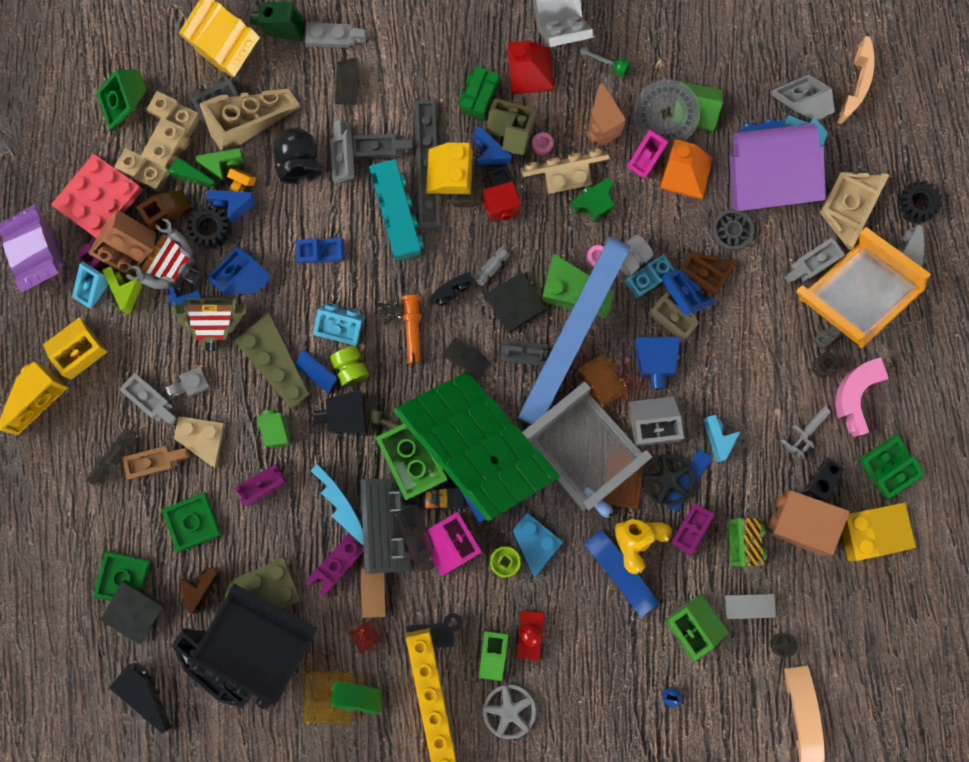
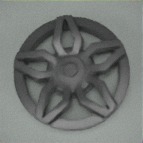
M735 209L726 210L715 219L712 226V235L716 243L722 248L729 251L740 250L751 242L754 236V224L751 218L743 211ZM728 214H736L739 216L732 220V218L729 217ZM743 217L742 223L738 222ZM720 220L721 226L723 227L717 230V223ZM746 221L749 225L750 232L746 228H743ZM724 232L725 235H718V233ZM742 232L749 237L742 236ZM727 237V244L722 242L720 239H725ZM731 239L735 241L734 246L731 245ZM739 239L747 240L745 243L737 246Z

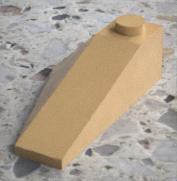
M289 89L263 91L261 94L248 95V93H241L240 96L235 97L219 95L200 103V107L211 137L221 151H226L241 145L300 108V104Z

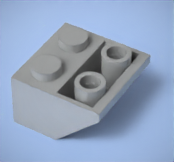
M674 396L628 402L634 445L636 447L679 442L684 439L681 415Z

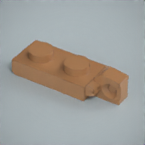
M163 446L122 457L126 478L131 480L174 469V467L179 466L178 461L190 458L188 449L175 450V446Z

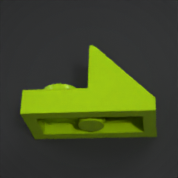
M111 266L102 270L120 310L127 315L130 314L141 290L142 283L138 279L126 283L120 271L117 272Z

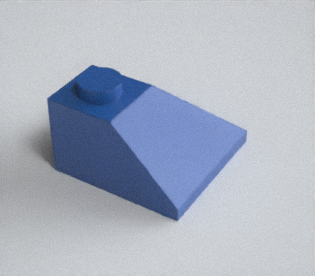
M236 247L206 279L225 295L256 293L267 284L272 276L254 258L239 247Z

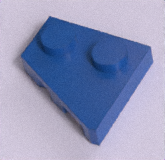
M681 269L667 273L661 278L685 316L710 307L716 302L712 296L707 299L699 292L701 287L692 281Z

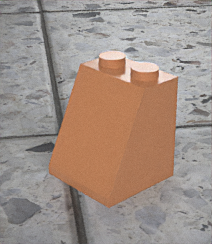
M791 490L780 494L776 506L779 507L777 513L772 515L768 523V528H770L768 534L819 556L833 555L850 511Z

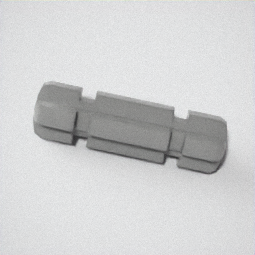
M500 247L495 252V257L492 255L481 268L482 271H478L474 275L473 279L475 282L483 286L488 281V277H492L502 265L501 262H505L509 258L510 254L506 249Z

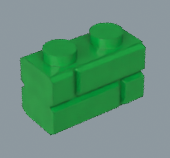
M479 66L475 67L473 73L469 72L466 79L467 90L466 92H461L458 100L460 112L485 121L500 84V75Z

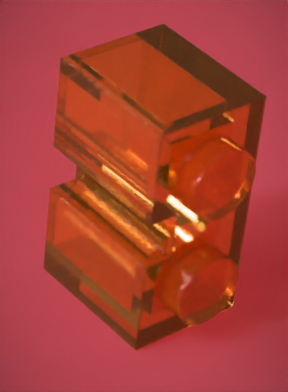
M604 354L584 364L578 370L583 380L591 388L592 395L601 408L606 407L627 393L626 382L621 376L618 377L616 375L613 361L610 357L606 358Z

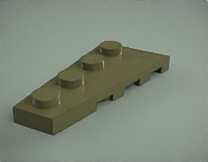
M267 313L234 340L292 410L310 396L270 313Z

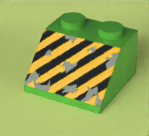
M760 518L728 520L731 566L764 565L766 548L762 547V537L765 535V528Z

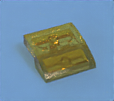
M307 671L303 723L351 725L352 711L349 712L332 707L331 703L333 683L346 682L354 684V673Z

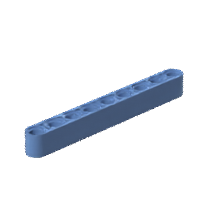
M609 236L519 413L518 419L532 425L548 411L630 250V245Z

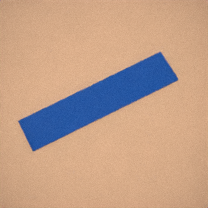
M700 449L689 464L694 475V486L712 459L711 456ZM688 472L678 481L686 491L690 483ZM672 490L665 501L678 500L682 495ZM683 502L668 507L678 512Z

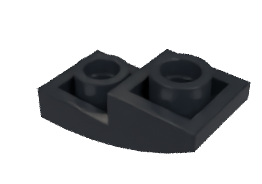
M471 271L461 274L440 286L431 295L432 305H447L451 303L450 300L454 299L453 290H457V292L468 290L469 286L473 285Z

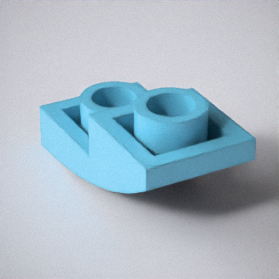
M663 254L648 263L641 270L627 277L624 282L635 298L638 299L663 283L661 278L667 273L675 271V269Z

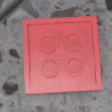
M93 154L51 205L93 237L97 238L104 224L115 211L119 210L125 213L143 189Z

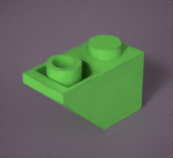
M277 410L264 411L262 416H257L265 447L270 449L291 445L288 421L283 414L277 413Z
M484 630L478 678L502 681L508 633Z

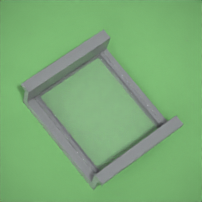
M583 382L522 432L535 449H539L561 476L557 479L558 483L583 512L586 509L588 511L652 458L647 450L642 453L589 394L591 388L586 382Z

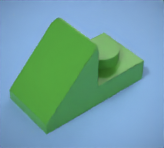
M240 148L196 156V161L200 167L224 184H226L224 168H238L240 165L245 164L244 155Z

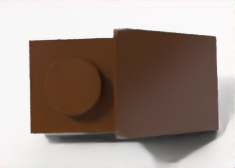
M210 567L207 570L204 569L197 579V582H199L198 586L187 579H180L189 613L194 614L199 611L221 574L219 570L214 567Z

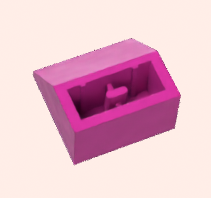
M459 512L454 513L418 536L441 576L482 553Z

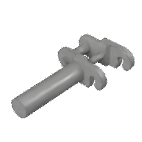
M823 407L804 430L794 425L792 429L797 430L800 438L794 446H791L783 439L780 440V443L784 444V447L789 452L796 453L798 458L805 459V452L810 447H815L813 441H809L807 438L813 434L831 411ZM803 441L806 445L800 451L797 446Z

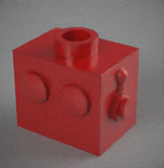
M513 181L483 189L482 205L487 210L490 222L496 220L506 221L514 215L520 214V195L516 192Z

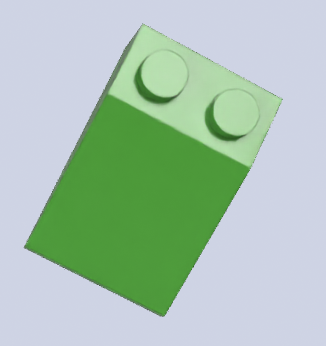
M405 424L375 437L405 501L447 481L442 467Z

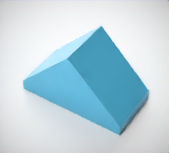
M81 262L72 298L91 309L109 285L106 277L88 264Z

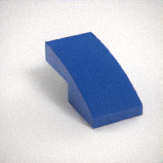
M341 237L323 240L311 238L295 241L297 263L345 261L344 239Z

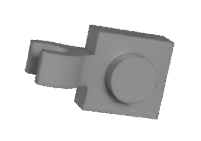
M199 366L179 375L182 382L166 387L169 396L173 398L184 392L189 397L209 389L210 385L202 368Z

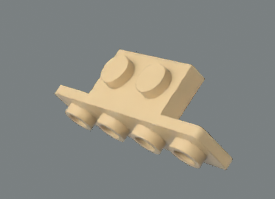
M593 149L589 151L590 154L581 155V153H574L568 155V158L561 160L558 157L546 160L547 163L538 164V162H530L525 164V167L520 168V172L523 177L544 173L547 192L551 194L592 185L589 163L608 160L610 157L602 149Z

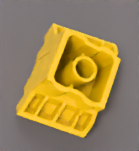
M199 0L179 31V34L194 47L195 51L220 71L232 77H235L260 38L252 28L247 27L240 19L233 16L220 3L214 0Z

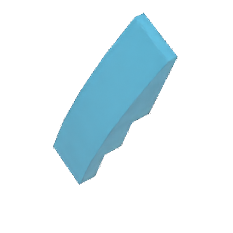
M316 464L311 469V472L327 486L321 494L337 508L332 517L363 545V525L353 506L336 482L320 465Z

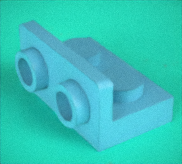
M333 303L323 304L317 310L313 335L357 346L365 315L360 314V311L356 309L344 310Z

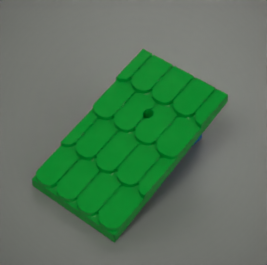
M466 372L393 409L394 413L460 488L478 522L485 519L487 521L492 520L561 477L539 449H535L522 431L513 425L491 396L488 397L474 378Z

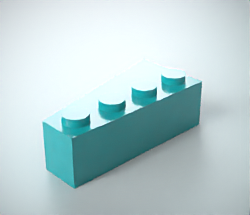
M392 159L370 165L373 184L395 261L399 262L421 256L420 248H424L421 234L416 235L415 227H418L415 214L410 213L409 207L412 206L410 195L404 192L403 186H406L403 173H399L396 160Z

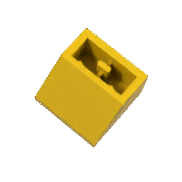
M81 317L77 318L43 344L50 361L62 376L70 380L108 352Z

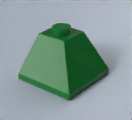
M116 69L96 91L109 131H113L134 110L146 92L145 82L140 70Z

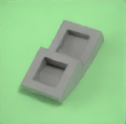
M775 594L725 595L727 619L776 618Z

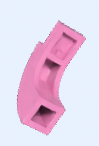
M881 357L854 368L844 377L837 390L835 399L837 418L847 417L846 426L848 431L852 433L853 438L869 433L861 410L863 392L868 386L889 379Z

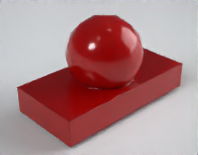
M521 610L516 658L540 661L545 613Z

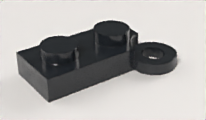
M450 613L444 618L443 623L407 625L406 633L430 628L434 648L454 647L453 632L461 628L462 620L458 614ZM450 618L457 620L455 627L449 626L448 621Z

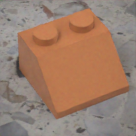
M603 83L598 87L587 129V136L592 144L595 143L598 149L620 137L626 122L625 117Z

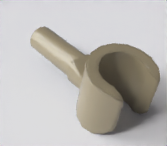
M372 410L370 412L369 421L371 424L385 425L393 429L400 426L382 419L383 412Z

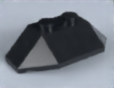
M184 628L171 645L177 653L183 670L218 702L243 708L251 699L247 696L246 699L241 698L233 693L234 688L228 685L221 687L212 682L213 677L206 673L201 676L190 670L191 665L188 664V659L192 657L206 631Z

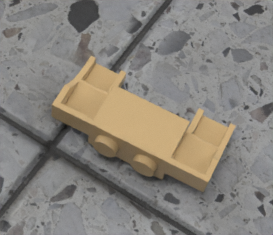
M156 91L146 110L161 120L142 154H136L125 148L114 168L160 193L170 175L168 172L169 168L177 158H180L179 156L182 151L189 146L190 136L197 126L200 116L197 112L178 104L177 100Z

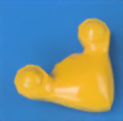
M635 519L617 523L615 535L623 554L625 569L632 574L641 573L645 568V564L638 553L645 551L655 539L660 542H668L673 536V530L670 525L663 522H642Z

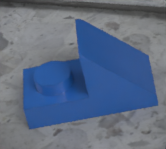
M480 126L473 132L475 146L481 151L485 150L477 159L478 167L502 166L504 164L508 166L511 163L512 155L506 150H502V146Z
M207 190L206 199L212 207L225 209L228 206L227 218L231 223L235 222L250 209L256 200L252 192Z

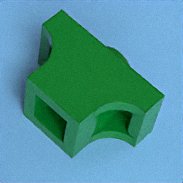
M606 178L594 187L589 185L581 192L582 195L572 200L570 208L574 214L585 213L593 222H596L610 213L615 205L609 196V192L614 185L610 178Z

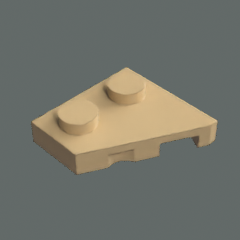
M178 416L174 439L209 465L217 467L225 424Z

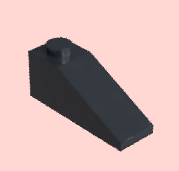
M135 663L127 665L109 689L162 734L168 732L172 726L153 679L148 675L149 671L139 663L137 665Z

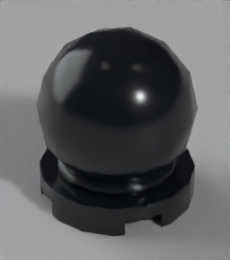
M298 127L282 131L274 141V156L277 163L280 164L277 168V176L280 182L298 184L297 180L308 178V182L319 178L322 175L321 163L316 160L317 144L313 136Z

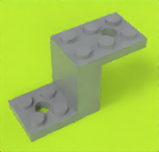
M533 0L537 31L549 47L593 38V29L582 18L580 0Z

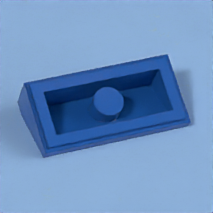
M305 350L300 352L295 366L329 394L339 383L338 378Z

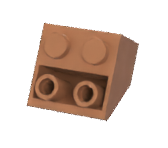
M116 210L104 224L89 254L118 271L130 275L134 271L130 266H139L154 250L157 233L121 211Z

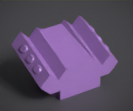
M36 204L0 223V234L3 238L2 244L10 269L16 277L15 283L21 293L58 274L60 267L65 266L54 230L45 222Z

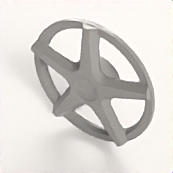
M503 685L497 687L488 695L483 706L485 724L499 738H519L531 729L535 721V703L530 694L519 686ZM509 689L518 690L527 698L513 703ZM502 690V706L488 705L490 699ZM531 705V719L527 724L519 715V712ZM487 713L501 716L497 730L490 724ZM510 722H514L522 729L521 732L516 734H504Z

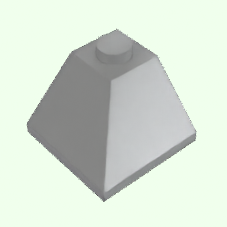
M809 74L771 91L773 97L792 110L811 119L814 117L817 120H821L835 112L832 88Z

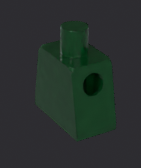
M294 2L261 3L260 12L252 11L250 14L251 25L260 26L267 36L302 42L306 21Z

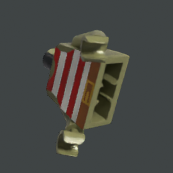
M187 298V301L183 300L182 305H176L175 301L172 302L173 312L177 315L180 324L187 333L193 335L194 340H203V350L205 351L217 350V340H225L227 334L234 331L242 315L246 313V301L238 305L236 304V299L231 301V298Z

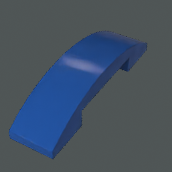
M602 530L583 544L627 598L626 600L640 618L659 604L638 574L629 573L625 569L622 553Z

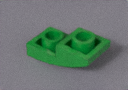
M334 682L331 706L349 712L358 710L376 715L381 710L382 690L359 684Z

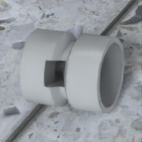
M637 234L627 240L626 244L631 247L620 268V271L627 276H631L639 269V263H646L654 256L648 243Z

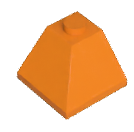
M674 139L669 150L660 189L702 200L713 157L695 144Z

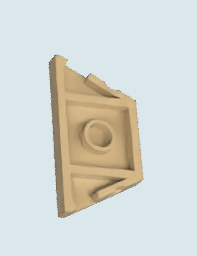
M841 172L838 175L820 210V214L847 249L851 250L854 247L889 177L888 174L869 175V173L853 174Z

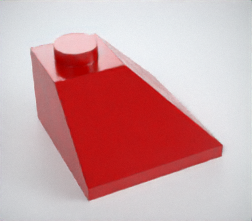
M532 41L507 43L511 95L552 91L555 89L549 47Z

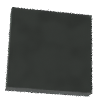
M523 272L484 294V297L507 333L546 310Z
M124 580L100 618V621L140 645L165 604L129 581Z

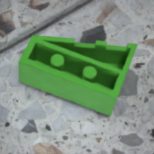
M553 253L541 301L572 310L589 275ZM609 289L596 316L607 317L614 294L612 289Z

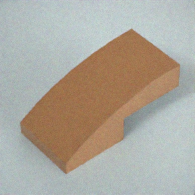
M361 567L362 618L386 617L385 573L365 574V567Z

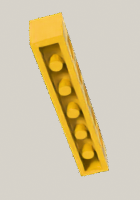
M430 628L406 633V642L431 762H457Z

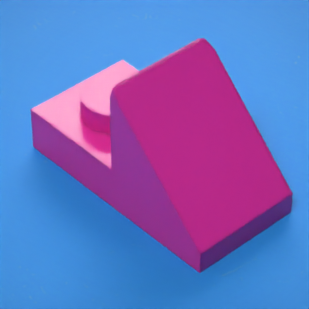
M649 129L627 168L645 179L658 158L662 155L669 140Z

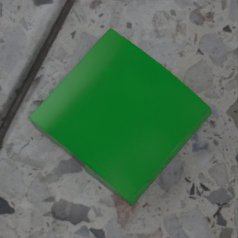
M895 434L858 459L875 486L888 500L925 475L915 456L909 454L900 436Z

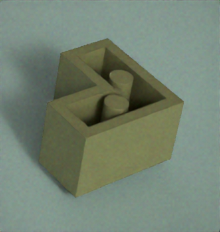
M495 98L489 111L486 132L504 137L502 150L524 155L533 132L537 109Z

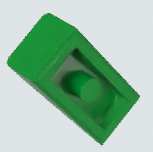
M177 158L168 170L172 177L215 191L218 190L214 180L181 158Z

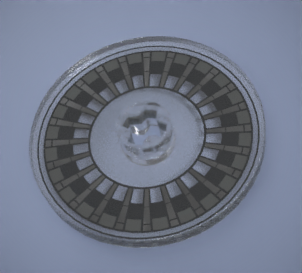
M662 79L655 81L639 94L635 102L633 111L635 126L643 138L651 129L669 140L666 147L671 146L674 139L685 141L693 134L700 119L698 98L689 86L678 80ZM667 107H670V112L673 116H668L666 119L662 118L663 113L661 109L665 110Z

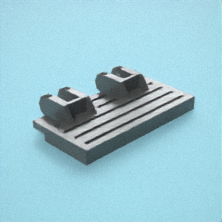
M395 479L360 480L365 574L410 571L409 561L400 562V558L421 557V552H405L404 543L417 544L420 542V538H399V535L408 534L407 515H398V512L418 511V505L402 506V497L404 496L401 491H397L400 488Z

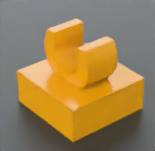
M230 168L227 177L234 180L230 188L234 192H244L246 186H254L257 177L238 168Z

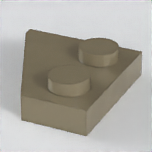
M669 291L662 296L648 313L675 336L680 337V340L683 342L699 324L694 313L687 316L683 314Z

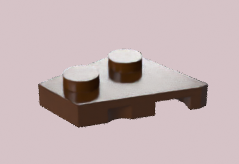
M690 252L680 269L702 289L716 296L738 260L731 259L729 261L718 259V256H704L701 253Z

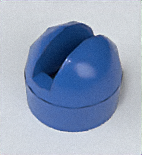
M668 687L662 693V700L667 706L676 707L680 704L682 695L678 689ZM667 694L677 696L678 700L667 699Z

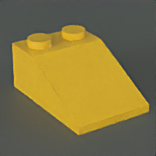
M36 362L25 365L20 371L21 374L16 377L0 418V431L18 436L68 388L49 368Z
M905 503L849 513L841 533L848 561H859L916 548Z

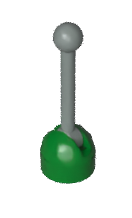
M586 47L580 49L582 56L588 55L613 66L614 73L625 78L631 61L618 59L613 62L588 51Z

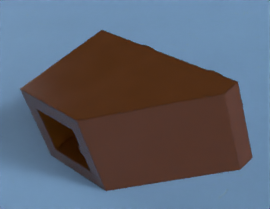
M181 190L157 194L136 206L147 225L155 232L158 231L156 225L161 229L167 225L161 218H165L171 223L193 210Z

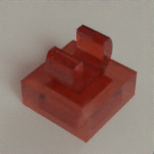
M370 621L349 633L360 653L381 641Z

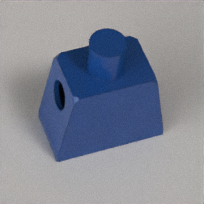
M640 337L634 340L640 377H651V389H665V377H671L675 374L680 337Z

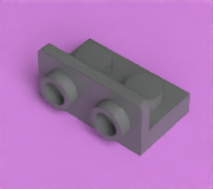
M223 76L212 82L213 87L206 90L203 86L192 92L194 96L190 99L203 123L206 121L200 103L219 95H228V97L239 96L230 78L225 80Z

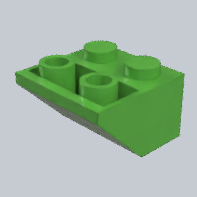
M702 593L663 619L688 657L694 661L713 649L729 633Z

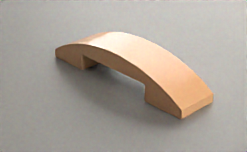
M868 36L860 43L854 65L862 67L854 96L849 95L842 103L837 121L838 124H842L851 116L863 101L870 87L874 73L875 58L873 44Z
M808 665L784 668L787 691L791 695L798 736L796 743L799 761L823 762L825 761L822 723Z

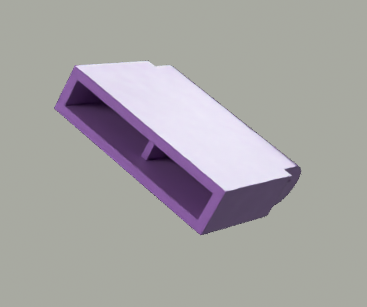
M815 123L733 134V155H729L733 209L742 211L826 200L824 146L819 145V132Z

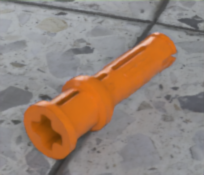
M420 295L401 296V301H403L404 305L402 320L406 322L407 364H413V355H415L416 364L422 363L419 337V321L422 319V315L419 313Z

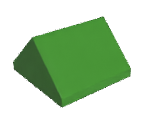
M680 81L681 84L679 85L690 92L696 103L697 115L692 128L714 132L723 104V90ZM677 99L671 121L673 124H679L682 117H688V115H683L682 105Z

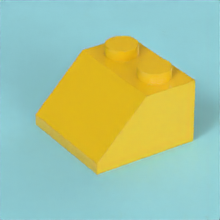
M445 143L429 149L427 194H471L473 150L470 143Z

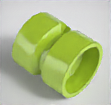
M357 346L344 348L330 356L334 369L340 371L338 378L342 387L354 385L369 376L365 364L359 362L362 357Z
M510 547L496 549L490 558L492 571L501 577L514 575L521 565L519 554Z

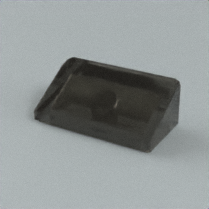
M358 58L337 62L335 104L357 105Z

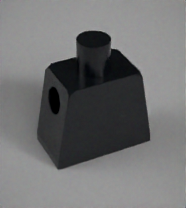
M362 390L326 399V410L313 411L314 424L327 423L328 431L332 434L367 436L365 402Z

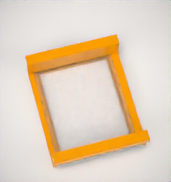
M865 227L860 232L859 243L813 286L807 289L802 285L796 290V293L799 295V301L805 302L862 349L925 290L927 279L931 274Z

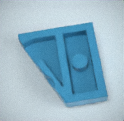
M528 513L513 529L514 536L531 574L535 577L563 542Z

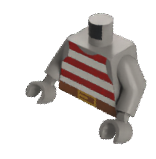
M161 218L166 222L167 226L165 229H161L156 225V228L161 232H166L167 236L162 234L141 269L138 266H130L131 269L136 271V276L132 277L126 274V277L130 280L139 279L140 283L153 289H169L168 287L171 286L180 287L184 280L195 284L200 277V272L192 268L195 260L192 258L193 251L187 239L175 228H171L169 220Z

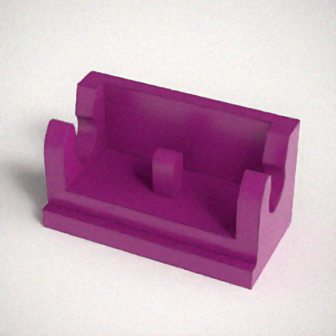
M274 464L234 489L239 493L243 506L248 507L288 483L278 465Z
M694 503L671 544L692 558L715 519V514Z

